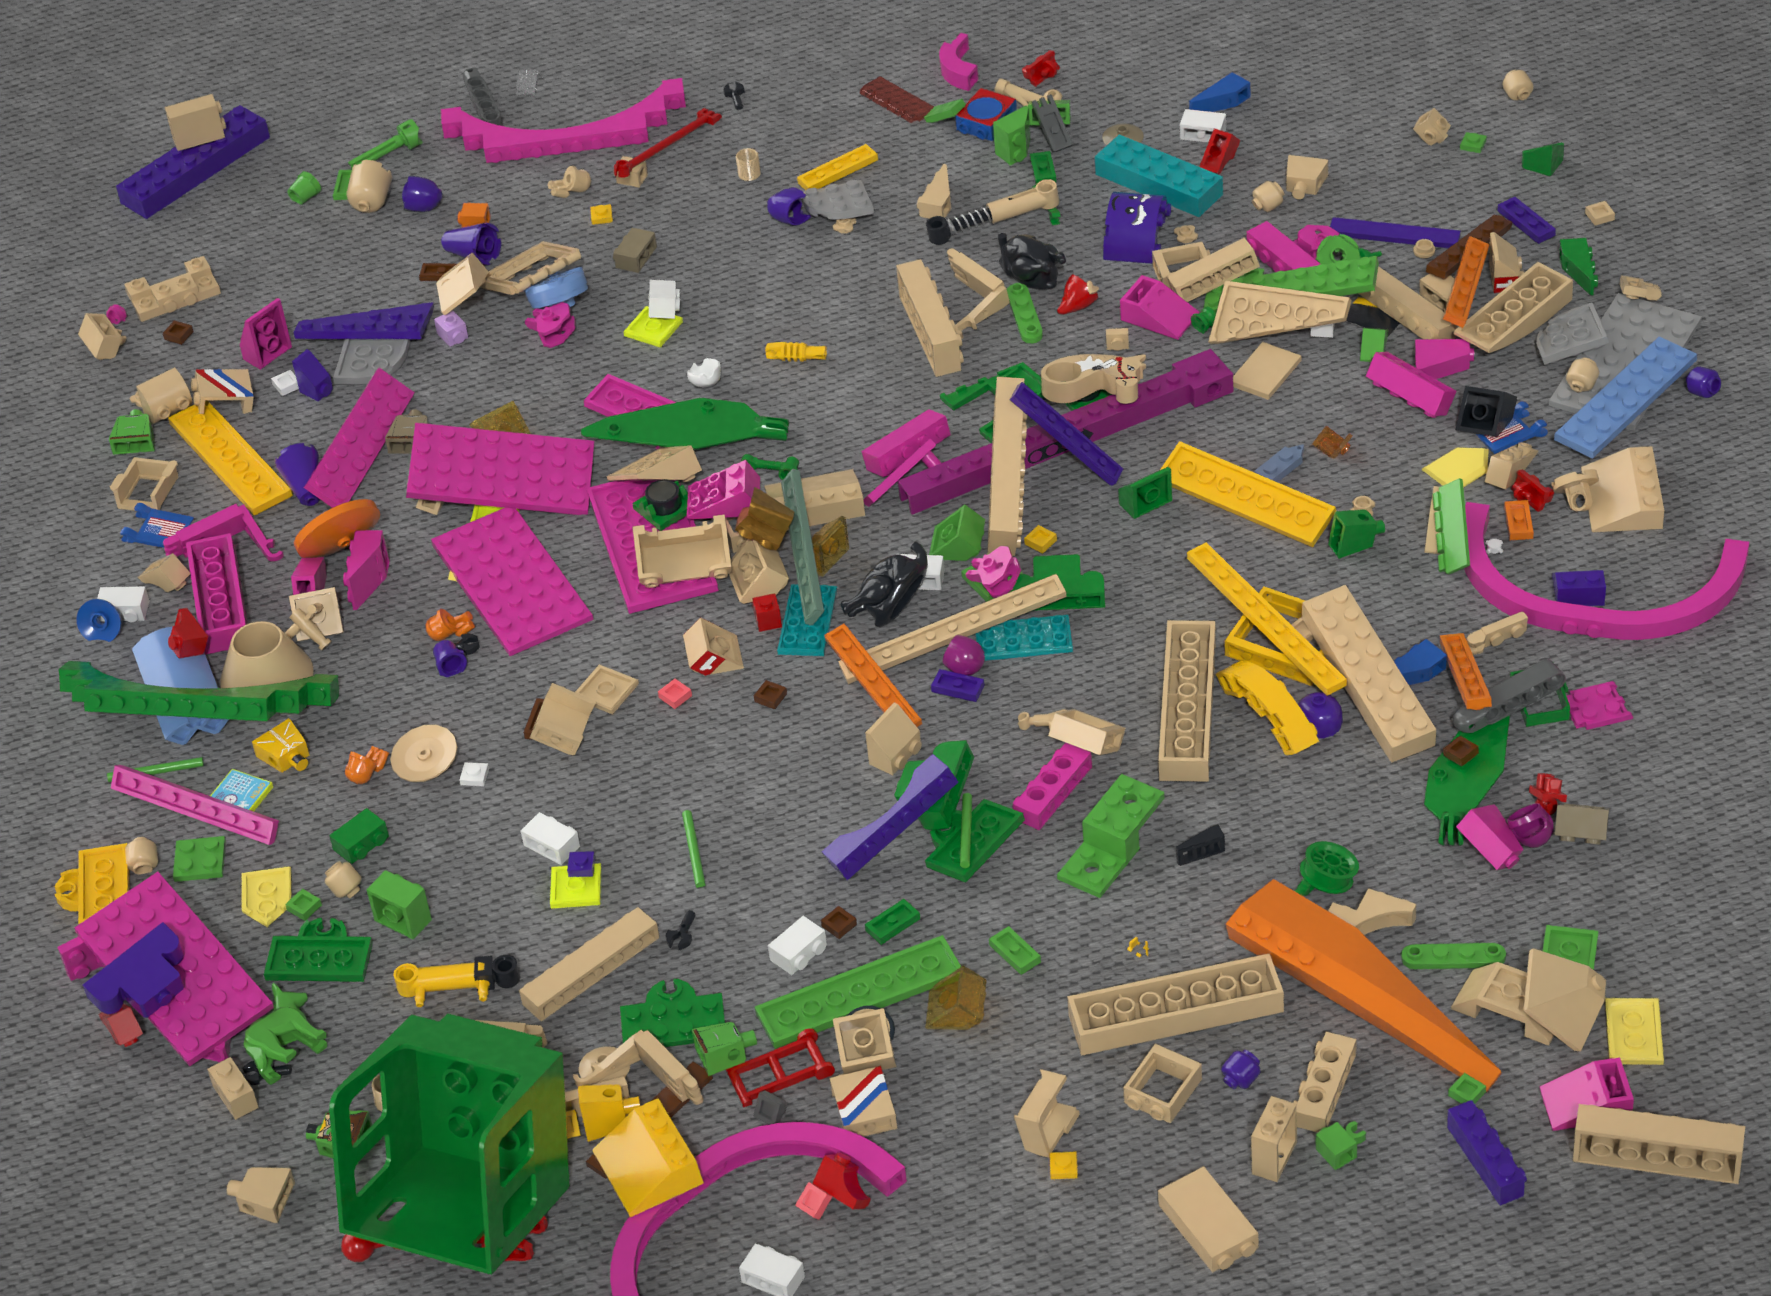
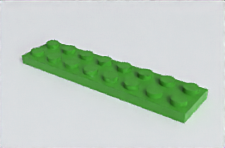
M1377 256L1362 257L1360 259L1343 260L1336 263L1236 278L1231 282L1345 296L1375 291L1379 261ZM1224 284L1206 293L1204 307H1210L1217 313Z
M941 935L755 1006V1013L774 1049L797 1041L798 1034L805 1029H814L818 1033L834 1027L833 1019L847 1016L858 1007L876 1006L883 1008L962 978L964 977V971L944 936Z

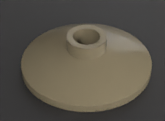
M1132 124L1113 125L1107 128L1102 135V140L1106 145L1119 134L1139 143L1144 138L1142 130Z

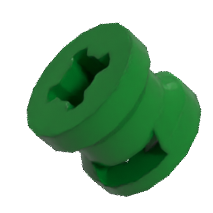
M1204 307L1199 314L1195 313L1191 316V323L1196 330L1204 334L1209 327H1213L1216 313L1212 308Z

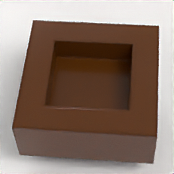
M174 320L162 334L164 340L182 345L194 331L192 325Z
M766 680L754 694V701L776 709L787 695V689L784 686Z
M1459 736L1443 748V753L1448 759L1463 766L1479 754L1478 745Z
M837 906L821 920V927L838 939L842 938L857 925L856 918L840 906Z

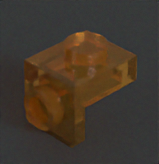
M1325 426L1312 444L1328 457L1335 459L1339 453L1343 456L1351 446L1348 441L1353 435L1349 433L1343 439L1328 426Z

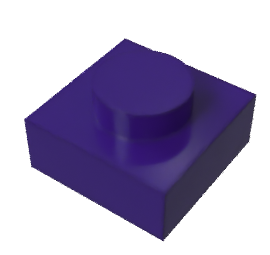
M594 851L569 852L568 877H593L595 865Z

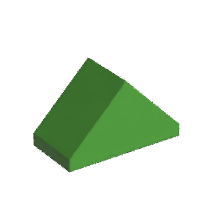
M1363 328L1360 361L1372 362L1375 352H1385L1388 329Z

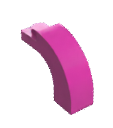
M960 33L951 44L946 42L942 44L939 51L940 69L943 78L949 84L969 91L978 81V68L976 64L961 60L969 50L968 35Z

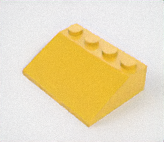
M659 1098L635 1108L592 1150L630 1217L704 1184L697 1161Z

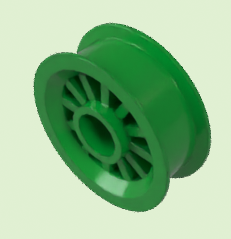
M1319 841L1309 845L1305 853L1306 858L1300 864V873L1304 880L1312 887L1326 893L1341 894L1350 890L1353 885L1352 877L1359 871V862L1355 855L1345 847L1333 842Z

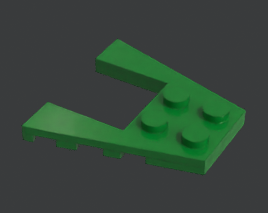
M1022 362L998 371L997 376L992 378H980L978 383L969 387L962 385L955 388L956 392L948 395L942 393L940 394V400L954 411L987 391H991L995 395L997 377L1024 378L1026 386L1043 399L1044 396L1042 394L1041 377ZM994 420L979 428L980 434L990 443H993Z

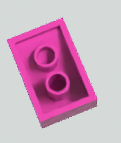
M279 298L245 320L240 349L243 360L261 370L292 347Z

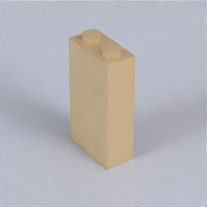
M1204 1166L1158 1190L1159 1206L1212 1272L1218 1269L1224 1270L1229 1268L1235 1260L1242 1256L1249 1257L1259 1248L1258 1232Z

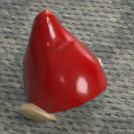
M1072 274L1065 284L1064 295L1060 306L1057 308V313L1064 315L1088 307L1098 299L1097 291L1099 287L1094 286L1090 280L1086 283L1078 276Z

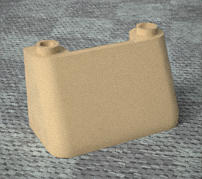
M725 515L713 516L714 521L709 525L707 521H703V526L657 531V528H652V532L645 530L644 525L633 526L639 582L647 588H653L662 583L708 577L716 579L726 578L731 573L732 567Z

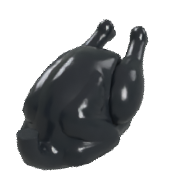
M1005 233L998 235L1001 249L999 264L1007 276L1013 277L1019 283L1032 289H1053L1057 286L1058 268L1056 264L1066 263L1064 253L1058 252L1049 243L1037 240L1033 235H1015L1008 241Z
M916 541L912 544L910 549L916 553V559L897 554L879 561L864 578L859 593L850 600H843L840 605L843 612L848 613L849 617H855L857 613L868 610L875 618L874 624L876 627H882L897 618L911 601L926 576L928 560L927 552L923 546Z

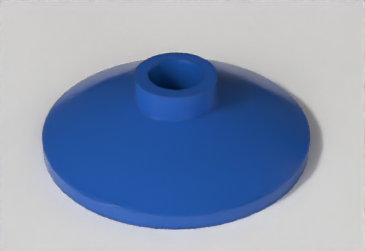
M89 600L80 607L77 613V627L82 636L88 641L105 640L111 642L120 632V614L115 606L106 600ZM100 616L104 618L105 623L100 622Z

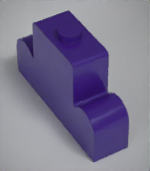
M162 922L82 985L87 998L105 1014L118 1012L123 1006V1001L126 1000L144 1018H148L160 1007L170 1003L172 998L184 989L180 973L173 967L179 964L183 958V950L179 938Z

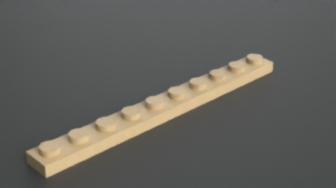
M1057 574L866 651L883 671L950 644L957 634L967 637L1066 597V591ZM842 660L838 661L847 683L850 684L858 681Z

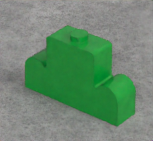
M1080 555L1035 556L1033 558L1034 576L1030 577L1027 574H1020L1013 589L1010 591H1015L1057 574L1066 591V597L1032 611L1105 608L1104 577L1097 571H1088L1081 575Z
M966 740L943 742L933 750V754L949 767L958 783L918 818L924 829H949L974 760V755ZM925 760L908 761L894 794L897 801L906 791L914 770Z

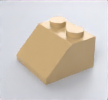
M893 703L865 732L869 764L891 775H894L898 769L902 770L912 754L916 755L921 749L920 730L897 703Z

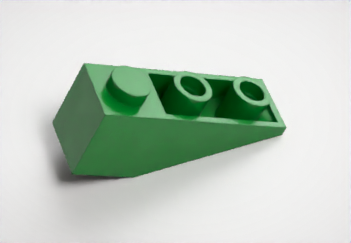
M1587 238L1560 239L1559 256L1562 269L1589 295H1594V288H1598L1597 274L1594 275L1595 261L1591 260L1592 246L1588 247Z

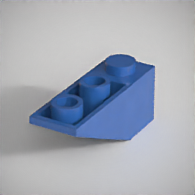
M1232 72L1189 100V110L1215 112L1236 107L1251 97L1250 82Z
M1425 639L1420 644H1415L1402 657L1396 658L1394 663L1408 685L1430 681L1446 669L1447 655L1429 640Z

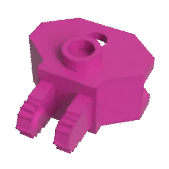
M1306 225L1297 233L1298 238L1293 242L1316 260V252L1323 239L1327 236L1339 235V232L1327 225Z
M564 302L551 307H545L544 309L536 308L533 311L535 318L528 317L525 320L526 326L531 330L537 331L543 345L548 348L564 343L576 329L575 318L570 315V306Z
M1000 546L989 555L984 554L983 558H974L971 563L977 570H967L966 578L972 582L982 583L993 598H997L1013 589L1020 575L1021 567L1018 559L1012 557L1010 548L1008 546Z

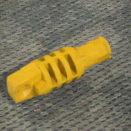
M803 342L767 343L765 349L767 359H781L782 361H785L786 358L788 361H792L793 358L794 362H797L798 358H800V362H804L806 359L826 360L827 357L826 346H808Z

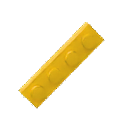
M867 144L862 145L798 176V184L804 190L822 188L878 161V154Z

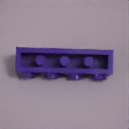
M1472 1100L1448 1109V1130L1498 1204L1501 1206L1523 1197L1525 1182L1527 1181L1526 1174L1513 1161L1509 1148H1504L1496 1129L1489 1126L1481 1108L1478 1109Z

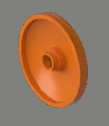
M369 499L353 500L333 507L303 527L294 540V547L302 558L325 557L339 552L350 546V541L354 540L355 531H366L374 528L380 519V510L376 503Z

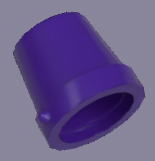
M449 640L440 641L435 645L433 655L440 676L450 677L465 670L467 659L463 650H459Z

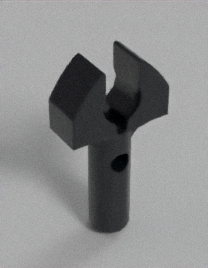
M735 82L736 89L733 91V89H730L729 84H726L723 88L725 97L733 99L736 110L743 109L740 95L745 93L744 86L741 83Z
M470 633L462 634V639L454 643L466 655L473 654L480 648L478 637Z
M691 910L686 912L678 930L667 931L666 941L669 948L672 947L673 941L681 937L678 944L679 950L691 944L692 935L687 933L696 916L695 912Z
M250 1061L242 1068L244 1073L256 1072L253 1075H243L250 1085H260V1081L264 1078L260 1075L254 1061ZM290 1065L272 1067L281 1076L292 1073Z

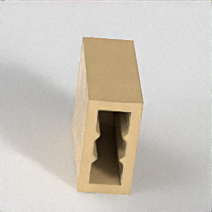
M212 94L165 107L177 151L225 138L223 130L226 129L224 118L219 116V113H222V108L219 101L215 102Z

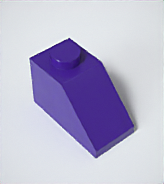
M306 349L292 361L299 392L319 402L323 397L330 395L333 386L330 374L312 352Z

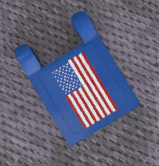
M1521 401L1515 406L1513 419L1498 437L1476 435L1496 454L1534 436L1544 437L1548 434V430L1543 428L1547 426V423L1542 419L1536 421L1530 428L1521 420L1530 415L1529 411L1525 409L1529 407L1528 404Z
M137 503L134 507V510L137 511L135 516L145 518L146 520L138 533L131 528L124 527L120 532V535H124L121 540L129 543L137 542L164 547L163 540L191 525L194 517L152 509L143 503Z

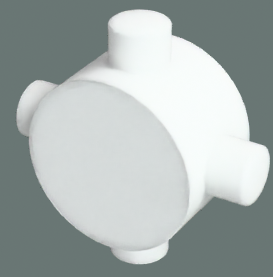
M1490 539L1486 541L1487 554L1503 553V549H1501L1503 542L1501 540Z

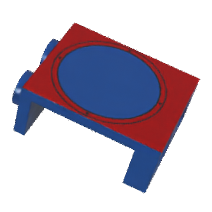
M980 88L956 115L957 130L963 134L968 133L980 139L993 141V122L1016 111V99Z

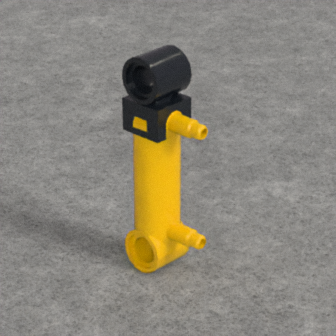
M507 954L498 956L494 961L492 956L474 957V963L419 968L413 964L406 963L398 966L393 974L398 993L403 997L415 996L417 1007L424 1005L425 992L477 988L479 1000L484 1002L487 1000L488 990H495V981L501 988H512L520 981L517 960L514 956Z

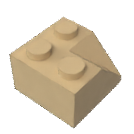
M884 1008L833 1019L844 1074L881 1066L882 1070L896 1067Z

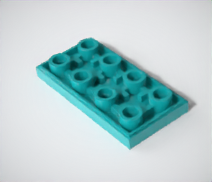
M791 584L777 649L778 655H825L827 641L824 635L829 633L837 586L819 585L824 612L813 625H808L804 621L799 585Z
M1069 615L1031 617L1018 620L1010 619L975 633L976 642L984 650L985 661L1073 652Z

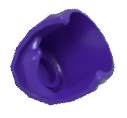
M795 187L783 189L775 193L767 201L769 214L779 222L789 225H800L811 217V215L805 214L801 210L802 201L800 198H805L806 194ZM789 210L793 211V217H789Z

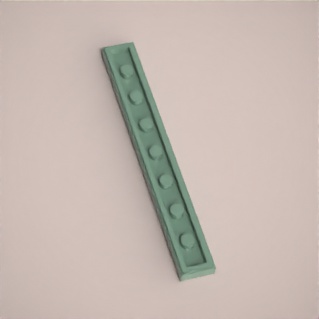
M792 469L781 482L785 506L794 511L793 520L789 525V532L805 624L813 625L824 612L800 471Z

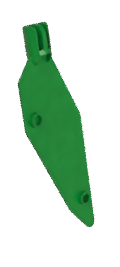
M696 398L609 416L582 428L581 435L588 438L664 447L692 446L693 450L754 437L786 441L789 420L760 416L748 405L741 402Z
M1510 715L1474 733H1466L1459 730L1452 741L1462 736L1478 745L1479 754L1465 765L1460 766L1445 757L1442 752L1429 769L1424 806L1441 821L1438 840L1440 845H1445L1446 831L1448 832L1449 846H1455L1457 832L1459 846L1463 845L1464 835L1456 826L1471 809L1477 808L1504 772Z

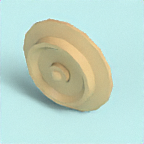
M423 725L410 730L393 747L390 758L393 771L401 779L410 782H425L438 777L449 768L455 759L458 748L455 736L447 728L439 725Z

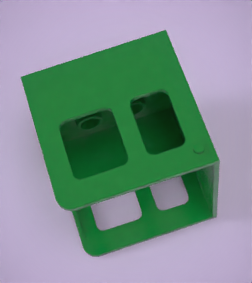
M448 1013L440 1021L411 1014L332 1094L329 1114L340 1233L492 1275L570 1187L563 1053L542 1048V1037ZM380 1073L382 1114L352 1145L350 1103ZM385 1135L386 1162L377 1174L356 1194L355 1167ZM393 1203H406L391 1220H378ZM484 1235L485 1247H474L477 1241Z

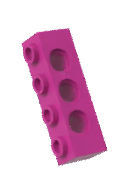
M1065 743L1060 749L1055 751L1049 763L1041 768L1038 776L1028 783L1026 790L1021 796L1016 797L1013 802L1012 808L1023 813L1024 824L1037 830L1044 826L1092 768L1091 752L1069 743Z

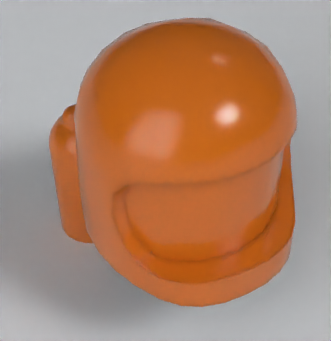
M439 609L436 615L427 620L425 627L431 639L442 641L454 633L456 636L461 637L462 634H466L474 629L475 625L471 621L473 617L469 611L453 617L446 610Z
M371 746L366 756L351 751L349 762L345 768L346 777L349 781L356 784L367 783L374 771L379 772L384 768L389 752Z

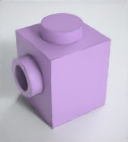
M453 310L445 316L442 315L434 319L437 334L450 347L462 343L468 338L465 322Z

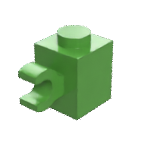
M1356 1121L1350 1122L1346 1126V1130L1336 1122L1329 1127H1324L1316 1134V1150L1334 1170L1356 1159L1357 1144L1364 1142L1366 1139V1132L1364 1130L1357 1134L1353 1133L1357 1130Z

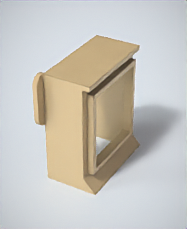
M134 457L125 473L118 474L110 486V489L114 492L118 509L134 510L137 503H143L152 509L160 510L162 503L179 478L176 469L177 461L169 462ZM140 478L159 481L150 495L152 502L129 499Z
M1040 1069L1042 1074L1041 1080L1039 1079L1018 1115H1014V1119L1024 1149L1049 1158L1050 1153L1053 1152L1063 1133H1069L1080 1115V1111L1076 1107L1057 1103L1056 1096L1067 1080L1066 1075Z

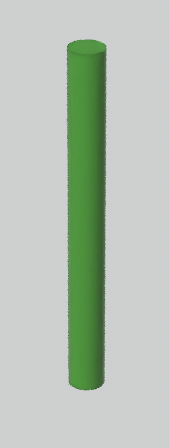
M203 757L133 769L154 775L202 767L204 764ZM113 772L107 773L108 782H112Z
M965 793L962 796L960 866L962 868L970 866L972 795L970 793Z
M685 810L682 813L695 886L698 888L705 886V879L692 812Z

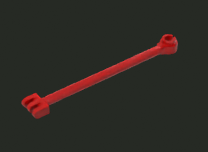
M706 108L701 109L697 112V119L630 161H616L614 175L617 176L618 172V177L620 178L630 176V172L637 165L705 123L714 125L722 118V115L719 113L715 114L714 111H709Z

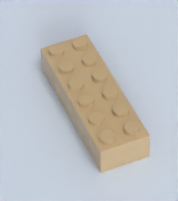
M921 259L896 265L899 297L935 376L938 377L961 371V363L964 362L962 352L959 350V346H962L961 336L959 333H955L954 321L949 320L947 306L943 307L942 295L937 293V286L935 280H931L929 268L924 266Z
M1579 1104L1573 1161L1739 1184L1745 1126Z

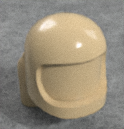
M569 166L563 180H550L548 188L552 189V196L566 198L570 195L569 191H586L591 184V177L586 170H578L575 166Z

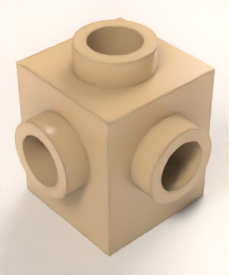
M1433 108L1419 117L1413 130L1428 145H1433L1436 142L1441 143L1447 138V132L1451 125Z

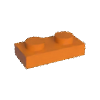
M1528 500L1505 501L1504 510L1509 539H1533L1534 531Z

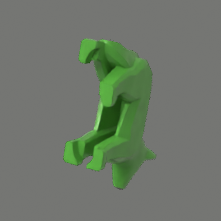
M272 983L274 1011L250 1024V1027L245 1031L243 1044L247 1054L254 1060L260 1075L270 1085L281 1078V1075L272 1068L273 1060L288 1063L296 1055L294 1049H285L282 1047L283 1045L297 1040L311 1048L316 1054L327 1048V1042L324 1040L327 1038L326 1032L322 1029L317 1030L308 1022L305 1014L299 1009L308 1000L307 993L282 991L275 983Z

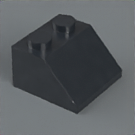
M1465 386L1455 430L1498 437L1513 419L1517 397L1503 391Z

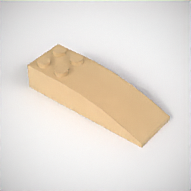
M1537 262L1471 316L1463 328L1458 327L1454 330V335L1488 353L1502 349L1533 332L1572 300L1573 280Z

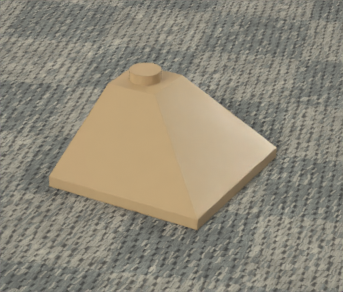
M692 446L663 447L606 477L608 481L665 479L687 482L696 477L695 474L702 469Z
M1533 948L1529 950L1524 1012L1571 1049L1581 1051L1604 1003L1606 980L1587 965Z

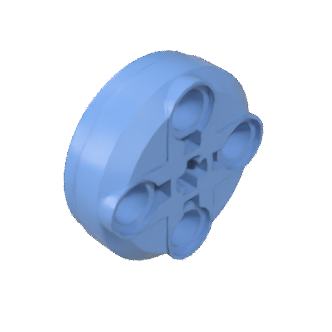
M577 267L548 275L547 278L534 285L531 284L524 291L532 308L551 307L561 302L567 303L571 307L576 304L574 296L586 291L588 286L583 268Z

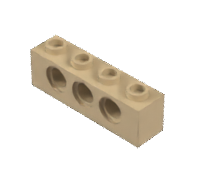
M1326 1032L1323 1040L1317 1042L1315 1048L1316 1058L1314 1061L1309 1062L1307 1068L1308 1078L1306 1081L1303 1080L1301 1082L1299 1100L1293 1102L1297 1104V1127L1314 1132H1319L1324 1127H1328L1356 1057L1357 1039Z

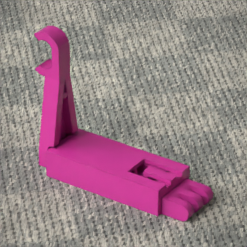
M237 504L227 507L175 532L176 534L163 540L166 556L173 553L176 557L183 554L187 558L186 542L231 533L233 536L245 530L269 561H278L284 556L283 551L272 554L268 550L274 548V539L267 540L244 504L239 507Z

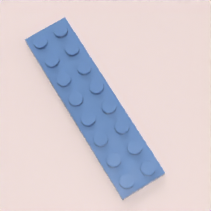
M1659 336L1555 433L1554 440L1593 459L1697 361V354Z

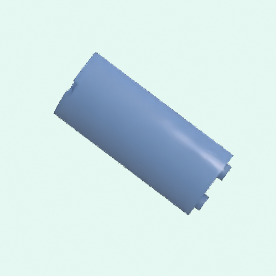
M172 627L163 628L142 637L132 648L143 681L147 685L176 688H218L205 653L203 655L178 658L174 651L170 649L168 638L171 635ZM156 715L165 740L180 745L187 744L197 729L212 734L219 733L229 720Z

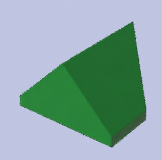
M1563 142L1522 151L1523 169L1551 177L1563 161Z

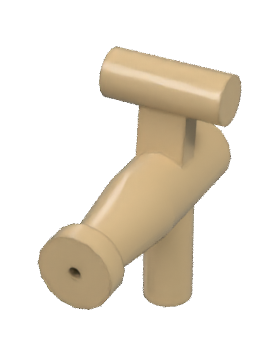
M321 603L309 605L307 615L298 608L289 617L294 622L285 632L290 639L302 630L319 645L318 648L321 651L332 642L329 638L326 639L318 627L311 621L313 615L322 610L323 606Z

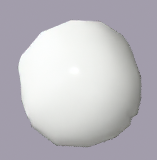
M709 358L704 359L701 366L693 363L691 369L687 371L688 380L697 387L714 386L720 380L721 367L719 361Z

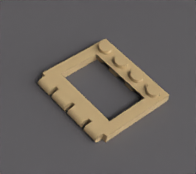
M542 241L488 271L485 277L487 281L480 288L509 295L518 294L529 288L531 284L534 285L547 278L548 275H552L565 268V265H570L581 259L580 251L577 248ZM550 256L558 258L552 265H546L538 269L534 275L529 274L520 279L519 283L509 281V279L515 276V273L531 268L532 264L536 261L546 260Z

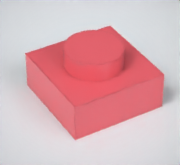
M674 679L658 691L659 699L676 709L692 697V692L690 688Z
M808 1182L795 1206L819 1220L831 1201L832 1196Z

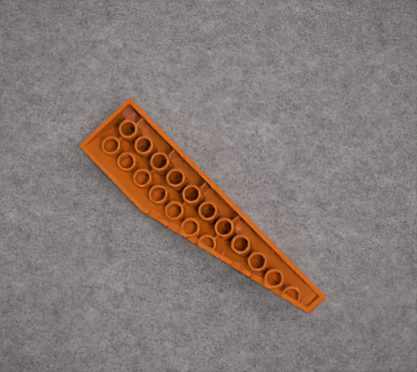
M1275 879L1271 880L1242 903L1227 921L1226 928L1229 939L1257 956L1270 953L1272 962L1277 968L1457 1076L1461 1077L1466 1073L1486 1085L1487 1092L1502 1074L1501 1070L1358 928Z

